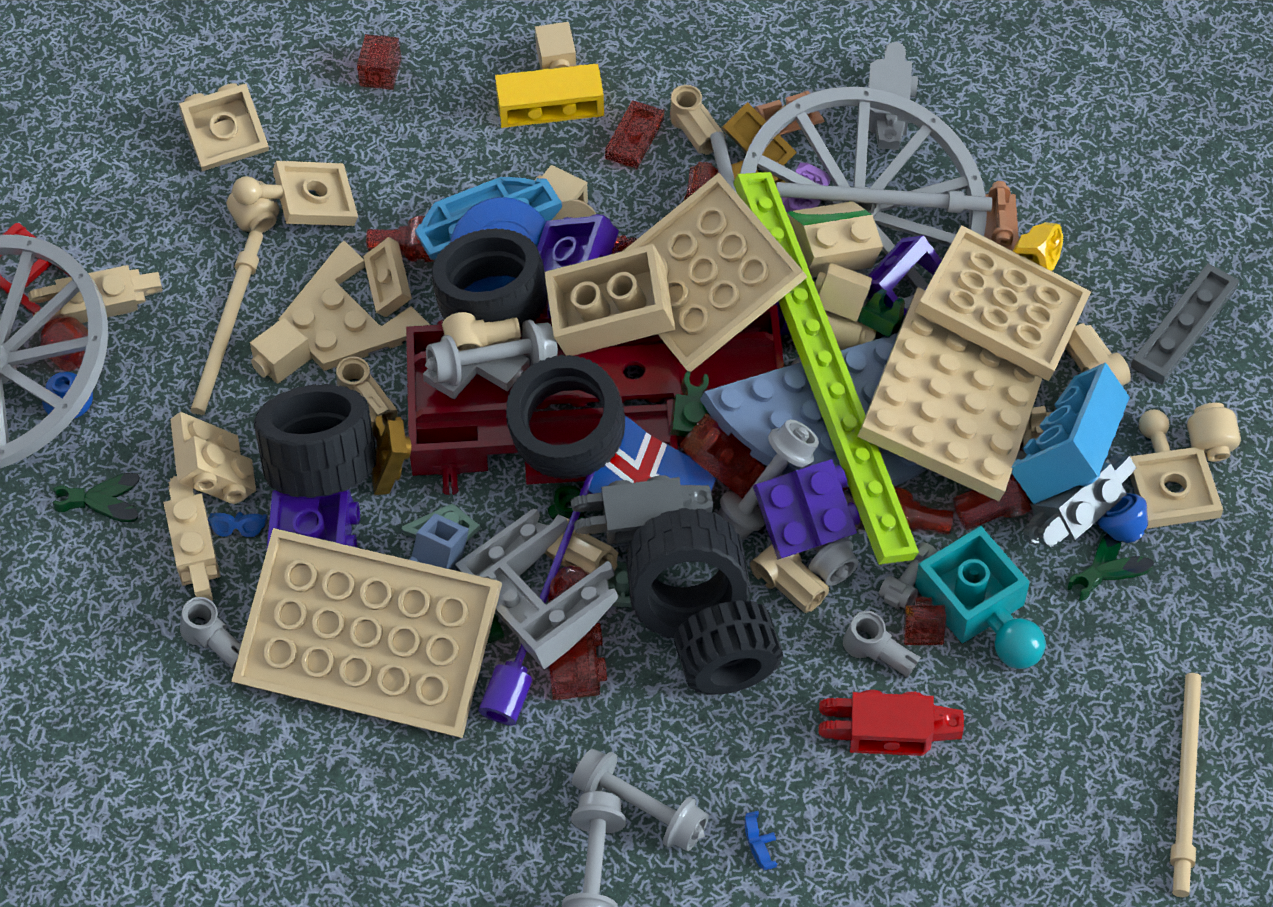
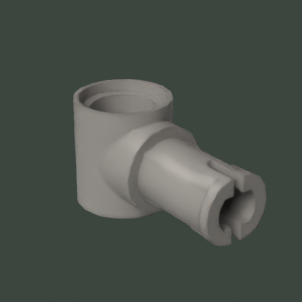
M195 597L188 600L182 609L181 636L189 644L202 645L204 648L210 647L234 670L241 643L226 630L227 625L217 617V607L211 600L204 597ZM199 617L205 619L208 623L196 625L190 620Z
M872 611L857 613L843 637V646L851 656L856 658L870 657L874 661L880 659L904 675L905 678L909 677L921 658L891 638L893 635L886 631L883 619ZM857 631L867 632L871 640L860 637Z

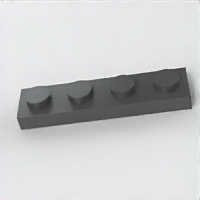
M1207 263L1134 356L1131 368L1163 385L1236 291L1239 280Z

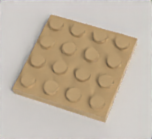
M720 173L716 174L623 250L626 251L653 244L664 262L675 330L658 335L685 369L690 372L807 278L804 271Z
M961 225L914 312L925 317L928 321L939 324L958 334L962 339L971 341L991 351L995 356L1004 358L1024 368L1028 373L1049 381L1091 291Z

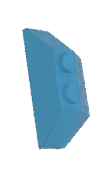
M499 177L435 202L415 232L429 258L435 260L440 251L446 245H449L454 228L460 218L479 202L497 197L514 198L532 206L542 215L545 221L552 220L562 208V202L545 178H537L535 181L526 178Z

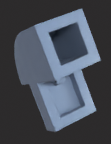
M435 513L417 531L412 557L409 560L457 571L455 564L462 559L469 529Z

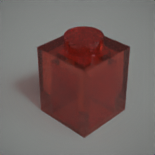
M365 34L357 62L360 86L394 90L401 63L399 38Z

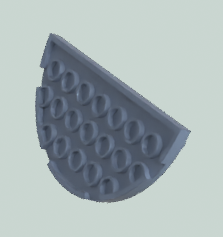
M898 333L890 337L886 336L840 350L865 415ZM802 362L704 391L700 398L702 404L719 427L728 436L733 434L739 441L752 450L750 455L766 466L769 465L777 454L769 443V433L772 429L780 428L790 419L803 423L818 438L819 444L813 452L814 461L811 465L830 459L833 460L834 466L840 465ZM878 446L893 486L913 479L927 470L923 466ZM789 463L781 474L785 475L804 467Z

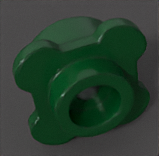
M574 486L558 488L555 491L554 505L548 508L549 516L552 519H555L557 515L570 519L573 510L572 508H567L566 505L571 504V499L579 496L581 490ZM584 512L580 513L578 520L585 518Z

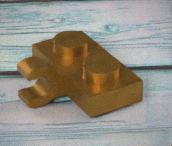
M747 102L721 128L747 154L754 137L767 121ZM778 133L762 155L781 165H785L797 152Z
M377 416L372 426L373 435L377 442V463L371 475L374 495L390 494L394 482L400 480L402 464L405 459L410 457L411 440L409 436H405L401 417H396L394 421L388 420L386 426H384L382 417Z

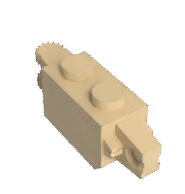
M173 476L172 479L170 478L171 481L168 482L171 500L163 503L182 586L193 584L196 597H204L212 601L213 597L209 580L221 576L202 493L195 495L193 488L178 483L177 476Z

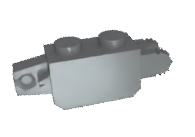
M898 42L888 43L885 48L884 59H877L870 64L868 88L895 93L907 99L916 97L918 76H911L912 61H905L906 49L903 44ZM870 108L869 131L876 133L878 149L899 150L902 136H907L908 123L911 122L890 112Z

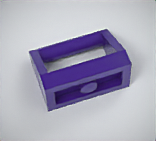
M923 235L902 238L868 275V277L872 278L866 297L871 299L876 292L884 289L887 291L884 303L892 308L893 303L898 299L892 289L909 270L918 263L934 276L942 261ZM904 307V315H906L908 308Z

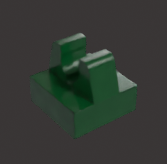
M881 289L862 307L857 321L890 337L901 328L905 318V300L898 298L893 303V307L890 308L884 303L887 291Z

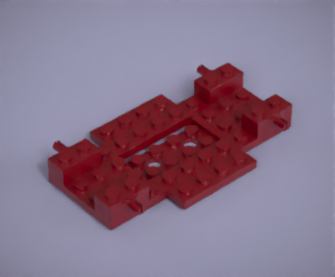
M548 298L546 307L543 309L540 317L534 322L535 324L549 323L552 326L551 318H548L547 312ZM777 305L771 306L691 371L690 383L693 386H700L701 378L704 374H707L709 378V383L705 390L707 391L783 368L784 361ZM443 320L438 321L437 325L406 326L408 430L411 440L410 461L412 475H442V492L450 495L449 483L451 482L452 495H455L459 492L458 474L488 471V455L518 453L511 438L506 418V404L511 388L506 391L476 374L455 399L447 396L424 382L423 373L428 369L425 366L426 347L429 344L440 342L441 338L445 336L442 327ZM658 334L574 355L580 358L583 357L586 360L589 359L593 363L598 364V366H601L617 386L622 403L626 400L646 399L649 402L655 403L663 398L673 397L674 399L676 394L684 395L681 389V381L687 370ZM557 343V356H566L561 347L559 346V344ZM635 365L641 367L645 373L639 379L634 380L627 378L623 371L628 366ZM579 390L561 391L547 397L536 409H545L551 404L567 403L575 407H582L588 402L600 401L595 396ZM673 399L667 400V404L623 406L625 415L651 436L677 450L678 443L713 441L714 458L745 457L746 473L748 476L753 477V464L756 477L763 473L761 462L750 455L752 450L733 434L728 436L713 418L710 436L705 441L670 435ZM603 408L533 412L529 421V428L537 440L551 445H570L586 438L598 427L603 416ZM525 461L526 485L580 482L586 479V477H579L578 479L563 480L561 478L548 477L539 471L537 472Z

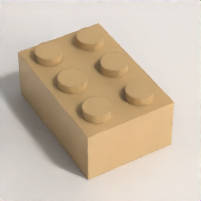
M653 244L545 272L553 336L566 356H574L675 330L665 264Z

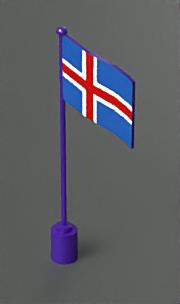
M625 415V432L619 450L603 468L601 467L597 472L595 471L593 474L586 476L579 496L587 495L588 493H601V487L608 486L614 481L644 482L651 477L665 475L670 478L679 477L681 485H709L712 492L716 478L696 460L651 436ZM572 512L539 597L544 603L547 601L575 529L574 523L578 520L581 512ZM522 643L514 662L506 661L505 665L499 664L495 666L478 709L479 713L487 719L508 726L516 724L533 681L531 676L527 674L528 669L522 665L527 652Z

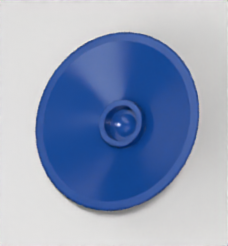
M508 197L491 198L474 205L460 218L454 228L450 242L473 231L497 228L521 233L531 239V242L533 241L537 247L546 221L536 209L523 201ZM492 276L476 281L464 290L471 292L492 291L506 286L516 278Z

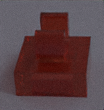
M915 597V605H905L904 645H944L945 605H932L931 597Z

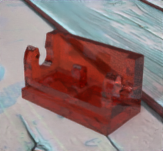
M707 413L679 445L693 461L742 499L766 469L761 463L755 466L758 460L750 455L752 450L733 434L728 436L719 427L718 422Z

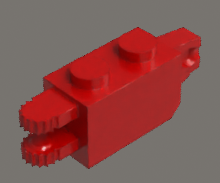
M878 690L853 692L852 698H827L819 702V711L822 715L850 718V721L826 720L819 725V735L825 737V739L850 740V753L923 756L931 749L932 742L962 739L963 710L934 705V696H926L918 692L884 694Z

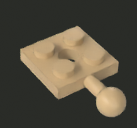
M276 161L273 168L276 185L259 184L256 179L244 176L236 180L232 188L233 197L238 203L243 205L254 204L259 198L280 199L286 224L355 226L358 218L343 163ZM308 190L316 191L319 196L312 195Z
M1160 410L1146 411L1139 420V429L1146 438L1151 439L1155 453L1130 456L1136 469L1129 475L1135 494L1143 497L1147 502L1148 526L1146 529L1221 518L1223 507L1204 450L1193 447L1171 451L1165 435L1169 429L1168 417ZM1167 482H1177L1182 485L1184 491L1179 493L1171 492L1164 484Z

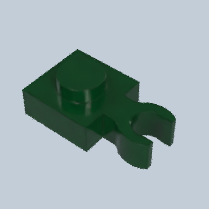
M687 371L681 381V389L684 395L676 394L673 399L670 435L707 441L711 432L712 417L702 404L700 398L708 386L709 378L707 374H704L701 378L700 386H693L689 381L690 371Z

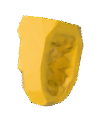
M1048 222L1033 226L1027 234L1020 236L1013 252L1050 271L1054 270L1063 246L1061 226Z

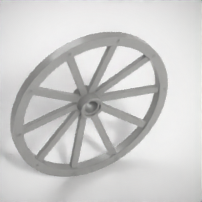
M867 87L829 88L802 96L777 111L758 131L748 148L740 174L756 173L758 167L766 172H771L772 175L787 183L819 185L762 155L773 138L796 120L834 185L850 187L807 114L831 107L858 106L854 188H868L865 187L869 114L870 108H875L900 116L920 129L868 189L884 190L930 135L946 151L961 177L911 190L910 192L948 194V191L965 189L967 196L986 197L982 178L969 150L945 122L925 107L895 93ZM822 200V201H824V202H826V203H828V204H830V205L839 204V203H845V202H846V201ZM855 202L873 215L883 245L882 251L886 255L895 245L878 225L915 236L923 235L928 240L948 246L951 245L956 236L953 233L882 212L903 205ZM969 210L968 229L984 236L987 211ZM914 267L904 276L916 290L918 287L924 290L928 286V283ZM865 269L854 270L857 273L866 275ZM913 295L902 298L905 300L906 309L909 307Z
M0 235V255H21L0 319V468L14 464L40 450L58 436L78 415L97 384L103 368L108 344L106 308L102 296L88 272L60 247L35 237L23 235ZM34 258L48 261L68 273L72 280L9 339ZM79 291L81 292L88 317V336L16 351ZM85 351L78 374L63 399L17 371L18 364ZM9 380L54 408L39 424L9 442L3 384Z

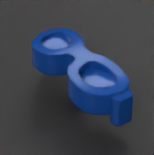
M238 512L234 518L225 513H210L208 521L209 526H212L213 531L219 536L227 537L232 534L234 529H238L241 535L254 537L266 525L267 515H244L242 512Z
M758 810L745 815V833L754 859L759 867L765 871L777 867L776 861H771L769 852L764 844L775 841L776 837L774 832L759 836L756 819L759 814Z

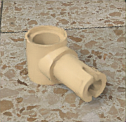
M459 312L448 316L442 324L444 335H449L453 338L458 351L521 340L517 317L502 321L484 322L483 320H475V317L470 313Z

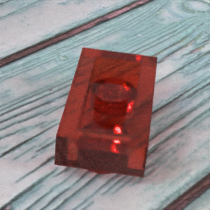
M632 100L605 149V159L638 169L664 121V110Z

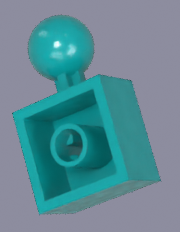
M982 526L918 563L915 588L918 589V592L962 644L991 627L996 633L994 642L996 654L1005 665L1014 669H1027L1037 664L1042 658L1046 648V640L1040 627L1028 619H1014L1011 616V613L1025 605L1030 582Z

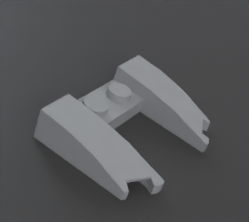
M532 509L458 561L455 566L459 572L497 580L502 583L495 613L516 634L524 649L543 669H546L593 628L618 599V594L615 588L609 590L608 579L614 576V569L611 563L607 561L546 605L519 576L534 564L564 533L568 521L564 516L557 515L550 525L538 523L540 517L538 510Z

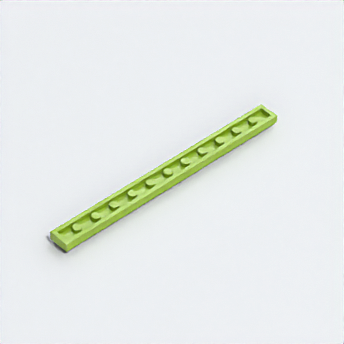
M771 172L738 174L733 184L739 197L807 276L805 280L778 302L840 465L845 472L848 486L877 562L881 565L914 560L919 551L877 445L857 437L866 415Z

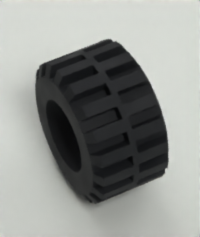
M754 601L724 602L703 609L683 622L674 635V644L686 682L690 689H694L695 692L700 694H727L749 688L773 674V671L779 668L783 659V652L769 610L763 604H757Z

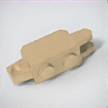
M128 265L88 273L102 296L107 317L134 312L138 310L137 304L146 302L145 296L159 293L163 290L158 272L140 275L138 269L129 270ZM72 277L55 280L56 285L33 289L28 293L29 301L33 303L50 301L72 280ZM79 291L46 323L64 320L65 325H75L88 322L86 306L81 292Z

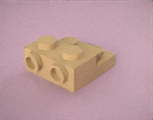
M235 83L227 84L220 87L218 92L205 96L202 93L194 94L187 97L184 102L179 103L184 126L202 171L269 151L266 137L246 83L239 86Z
M179 412L171 418L178 483L232 504L243 501L256 491L252 459L240 455L238 435L183 412Z

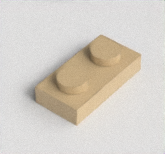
M388 237L363 256L376 313L384 317L389 316L412 299L399 243Z

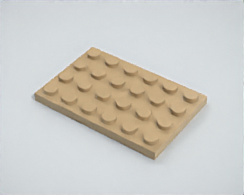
M918 287L912 297L857 437L1000 501L1005 493L1013 469L1011 467L1016 460L1042 378L1028 373L1024 368L1004 358L995 356L991 351L971 341L964 340L958 334L939 324L932 323L925 317L915 313L914 311L925 290Z
M273 528L231 682L463 738L502 583L485 577Z

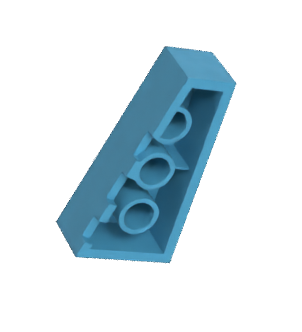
M1106 362L1074 376L1054 404L1057 409L1045 417L1039 425L1043 433L1037 440L1035 438L1030 439L1023 448L1027 454L1026 457L1022 460L1017 459L1013 463L1011 473L1033 504L1078 485L1088 486L1099 478L1100 471L1108 456L1109 448L1113 438L1116 436L1117 428L1124 416V411L1130 398Z

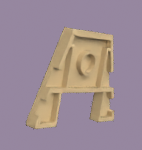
M345 241L338 245L279 318V321L285 318L308 339L311 358L324 371L337 367L339 362L347 357L364 358L369 356L368 353L385 347L391 349L403 345L402 342L406 341V326L430 325L410 306L380 326L339 285L365 268L364 259Z

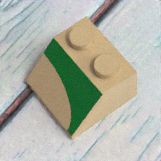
M853 201L787 212L812 277H818L819 272L827 273L830 263L852 271L872 268L883 248L873 215Z

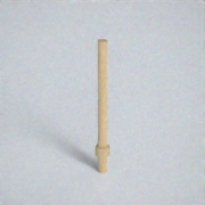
M250 231L244 250L238 254L234 266L236 274L190 409L193 414L205 415L250 276L255 274L259 263L257 254L263 239V234L259 231Z
M1197 673L1185 675L1176 841L1171 846L1170 864L1174 866L1172 893L1177 897L1189 896L1191 868L1195 866L1196 847L1192 845L1201 695V675Z

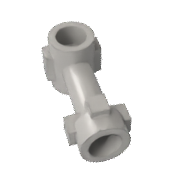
M925 542L920 543L917 547L918 555L914 560H911L912 562L901 577L897 579L889 575L884 580L879 596L884 598L885 603L897 609L902 607L906 610L913 606L918 596V589L913 587L916 582L918 563L938 552L932 545Z

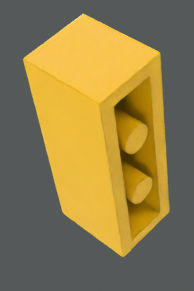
M598 63L495 75L501 128L604 116V94Z

